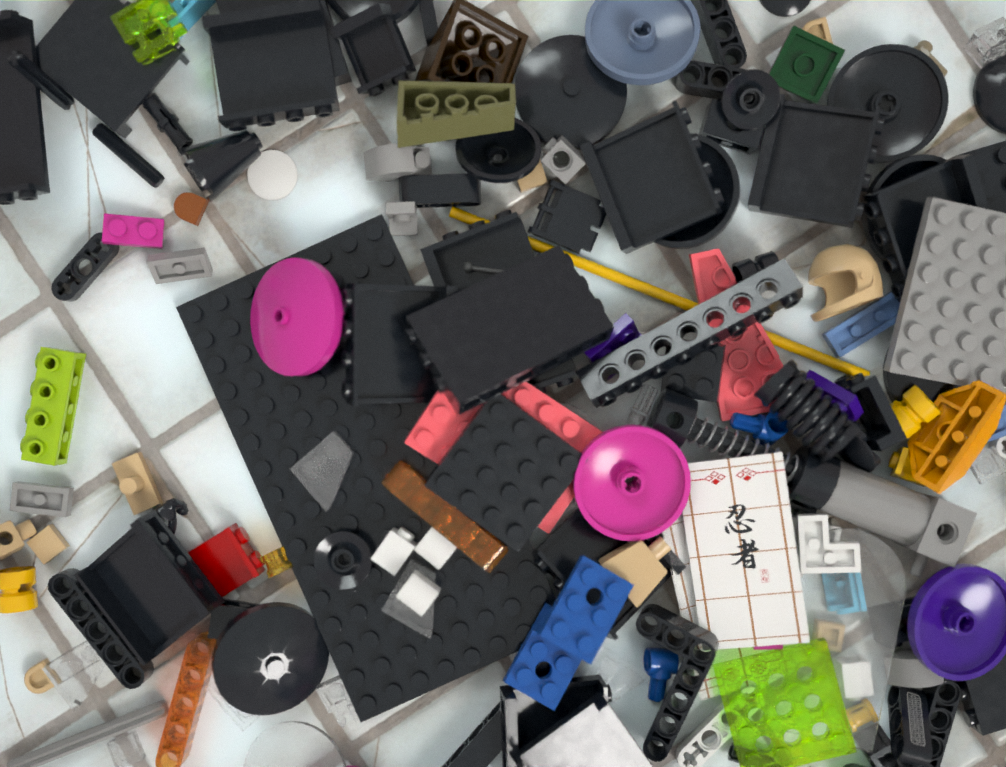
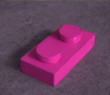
M104 213L102 243L163 249L165 221L158 218Z

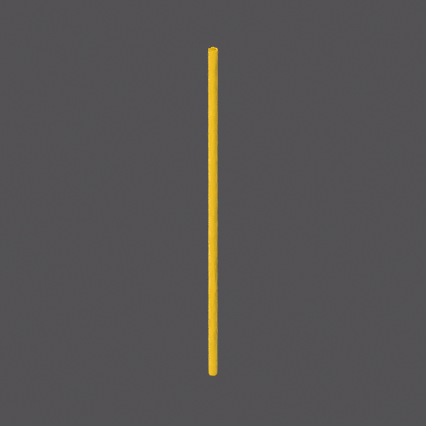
M452 206L449 217L469 225L484 220L485 224L491 222ZM528 236L534 251L543 253L555 247ZM563 250L565 254L567 253L571 257L574 266L686 311L698 305L694 301ZM765 330L774 346L845 374H850L851 376L862 373L863 376L870 375V371Z

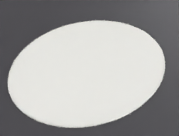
M278 150L261 152V156L248 167L247 179L251 189L259 197L267 200H278L286 197L292 192L297 183L298 172L294 161L286 153Z

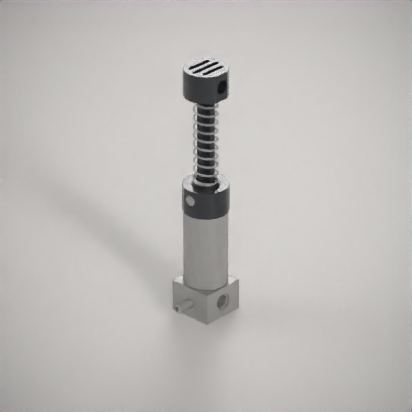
M664 388L659 394L646 426L668 436L679 449L687 438L689 444L697 442L699 448L707 446L710 453L718 451L720 457L728 455L729 458L780 452L779 447L774 450L769 448V443L764 446L759 444V439H756L755 442L750 440L748 434L742 437L738 435V430L733 433L728 431V426L723 429L718 427V422H715L714 425L708 423L707 417L704 420L697 418L698 401L668 388ZM673 412L675 416L674 423L668 426L667 417ZM802 445L792 457L790 452L783 454L789 499L796 500L814 510L823 511L918 552L910 570V574L918 578L922 576L929 557L949 566H956L977 513L944 499L911 490L841 461L835 456L822 464L820 462L821 457L818 454L813 455L811 453V446L806 447Z

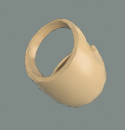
M850 244L828 247L816 255L808 271V283L821 287L825 293L824 308L810 315L814 322L842 314L883 297V283L878 265L872 255L862 247Z

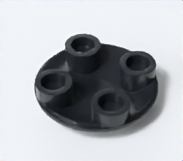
M860 430L838 454L847 463L872 472L881 463V460L866 443L868 440L867 435Z

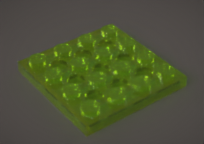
M824 637L810 640V643H798L783 647V649L769 650L712 664L740 767H796L857 752L827 640ZM801 667H810L812 674L809 679L800 680L797 678V671ZM775 673L784 676L783 683L778 687L769 685V678ZM746 680L756 683L755 690L750 694H745L740 690L741 684ZM811 694L819 696V703L816 707L808 708L805 706L804 701L807 696ZM782 701H787L791 703V710L784 715L777 713V705ZM753 708L763 710V717L758 721L748 719V713ZM816 723H825L827 730L823 735L817 736L812 733V728ZM795 729L799 732L796 741L787 742L784 740V734L787 730ZM761 736H767L771 739L770 745L765 749H760L755 745L756 740Z

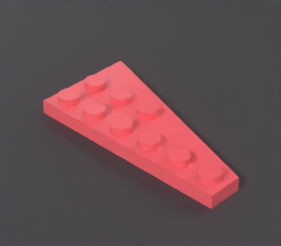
M719 248L689 254L698 305L737 284L736 278ZM739 305L738 307H736L735 311L738 313L747 312L750 309V307L747 305ZM713 319L709 326L719 327L724 321ZM756 322L747 327V330L740 336L734 338L730 336L721 341V344L726 345L719 401L717 402L719 417L722 422L730 420L735 412L749 416L770 412L769 407L771 404L765 407L762 405L761 399L753 395L783 367V364L762 324Z

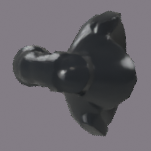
M176 498L169 499L164 504H157L152 507V510H155L161 518L168 520V528L174 535L177 529L176 512L180 515H187L189 511L187 504Z

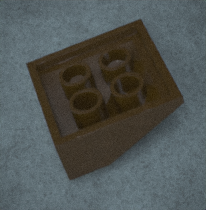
M453 0L424 54L415 81L512 83L529 36L466 0Z

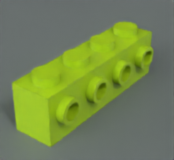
M51 347L40 348V352L35 358V367L37 368L35 380L30 387L31 405L25 415L26 433L20 443L21 460L52 466L67 464L86 353Z

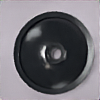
M1006 52L996 55L985 63L978 72L973 86V101L978 115L990 128L1002 134H1006Z
M515 118L514 130L456 139L455 153L460 166L474 178L489 183H509L524 178L536 168L541 156V142L531 126Z

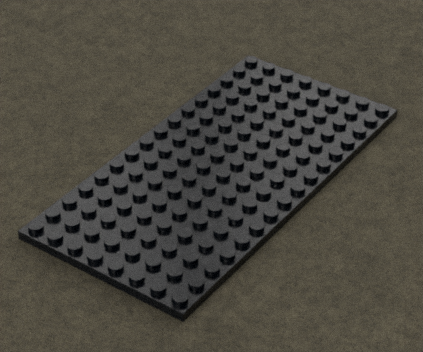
M382 214L176 307L313 617L317 621V626L360 722L366 721L518 652L544 604L547 603L553 607L556 601L546 575L534 564L536 559L531 554L534 549L529 539L520 551L517 552L424 486L425 480L437 466V463L405 444L404 440L429 403L358 404V406L346 404V398L342 397L341 392L342 382L346 380V368L342 366V352L344 348L339 343L331 358L322 368L305 376L278 374L263 362L255 348L250 326V313L254 293L264 274L273 265L284 259L302 258L319 263L332 275L340 292L346 289V284L358 282L361 284L415 286ZM436 525L458 543L456 550L439 570L414 549L395 576L372 560L371 570L366 579L360 585L348 590H337L327 586L319 579L314 568V554L319 543L328 535L340 531L352 532L360 536L368 544L372 556L393 527L398 530L400 527H403L415 536L413 540L418 544L430 528ZM341 554V563L348 564L350 561L349 556ZM415 570L422 573L441 588L440 593L423 616H420L396 598L398 592Z

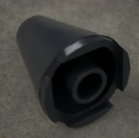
M247 130L185 147L177 152L179 157L186 156L188 159L184 163L186 169L201 192L206 189L211 195L206 198L211 202L261 156L259 149L263 145L254 132L250 134Z

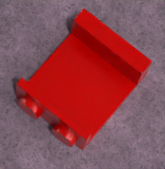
M237 523L227 527L219 534L188 552L221 597L252 578H256L266 570L263 566L265 565L263 557L257 550L254 551L248 542L250 541L248 533L242 526L239 527Z

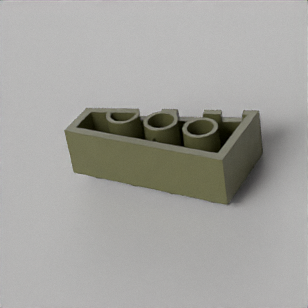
M399 81L396 118L398 148L514 130L515 84Z

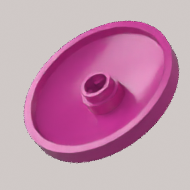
M302 258L284 259L273 265L264 274L256 288L250 313L251 334L259 356L270 369L286 376L312 374L328 362L338 345L343 327L341 294L336 281L329 271L315 261Z
M635 424L621 425L608 429L591 440L582 451V456L579 459L573 479V490L577 505L588 523L600 533L623 541L648 539L668 529L682 514L691 489L689 466L679 447L662 432L648 426ZM634 476L630 483L625 482L626 478Z

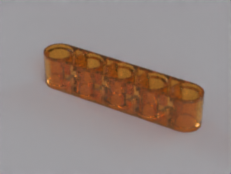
M399 460L381 482L384 487L475 563L491 573L509 549L485 528L424 486L426 479L404 461Z
M208 632L200 633L186 647L157 751L156 767H181L189 756L212 674V654L216 639L208 638ZM198 642L204 643L207 646L208 653H203L198 649ZM190 670L197 671L200 675V680L194 679L190 674ZM183 697L190 699L193 707L186 706L183 702ZM175 725L182 726L185 734L179 733ZM168 752L175 754L177 761L172 760L168 756Z

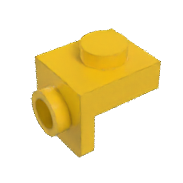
M903 446L898 449V452L893 451L888 463V467L892 468L890 476L925 487V485L912 478L909 448Z

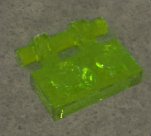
M136 0L110 17L126 44L132 45L138 41L141 47L132 52V54L139 63L147 58L153 59L159 55V50L169 44L175 45L180 42V37L188 33L187 28L182 22L173 27L170 25L169 21L178 16L170 0ZM160 27L162 34L150 41L147 35Z

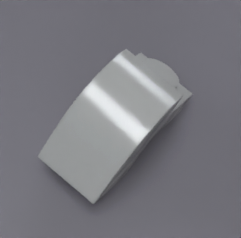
M393 143L377 146L363 152L366 181L391 182L401 176L432 175L429 147L408 146L398 148V144Z
M896 649L883 656L888 685L924 688L944 683V678L924 667L912 650Z

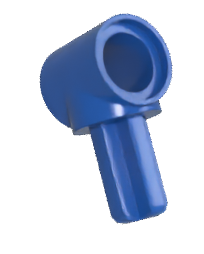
M735 412L730 419V426L733 429L752 433L755 440L759 439V444L764 446L767 443L772 446L788 432V429L785 427L788 420L780 422L777 419L779 412L776 414L769 413L768 415L758 414L757 417Z
M647 647L644 651L643 662L645 672L650 676L648 698L655 702H660L665 697L667 680L678 671L679 657L678 654L666 648Z

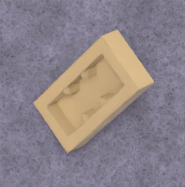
M137 452L112 463L120 482V491L125 494L133 515L163 503L142 452Z

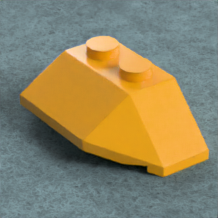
M977 380L969 385L939 394L934 404L941 411V414L929 423L922 422L921 429L912 435L907 442L912 478L938 494H941L961 479L997 429L1006 401V393Z

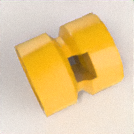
M914 385L902 395L903 400L901 402L895 400L890 404L908 439L921 429L922 422L929 423L941 414L937 406L917 385Z
M18 566L0 570V613H17L38 607L37 590L32 588L37 582L35 566Z

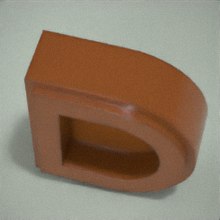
M182 193L174 202V211L182 220L199 226L209 201L194 193Z

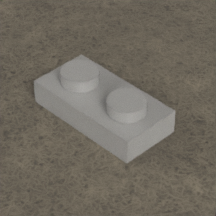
M205 247L148 255L147 265L156 284L212 277L213 268Z
M19 481L13 482L9 511L59 517L71 516L74 488Z

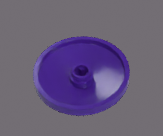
M956 564L955 567H946L932 575L917 592L908 616L909 643L919 662L940 677L954 681L971 680L993 669L1006 654V582L996 573L974 564Z

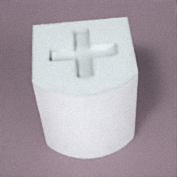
M433 525L414 550L439 570L456 550L458 543L436 525Z
M415 570L398 592L396 598L420 616H423L440 593L441 588L422 573Z

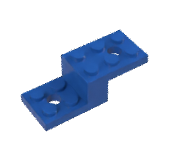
M581 555L553 607L547 603L544 604L504 676V683L555 711L580 662L583 660L590 665L592 664L634 585ZM591 588H597L600 592V599L595 604H589L586 600V594ZM543 661L548 662L550 665L549 673L544 677L537 676L535 673L537 664Z

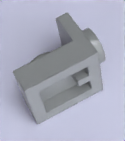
M386 202V215L389 218V231L391 235H417L418 215L415 202Z

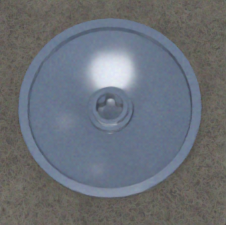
M595 0L585 22V45L593 63L607 76L630 85L657 84L679 74L694 57L700 38L699 16L690 0Z

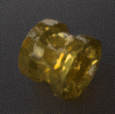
M284 546L259 557L261 562L267 566L266 574L268 578L293 567L292 562L286 556Z

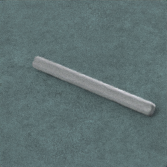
M165 700L158 701L14 758L7 763V767L41 766L165 717L169 713V708Z

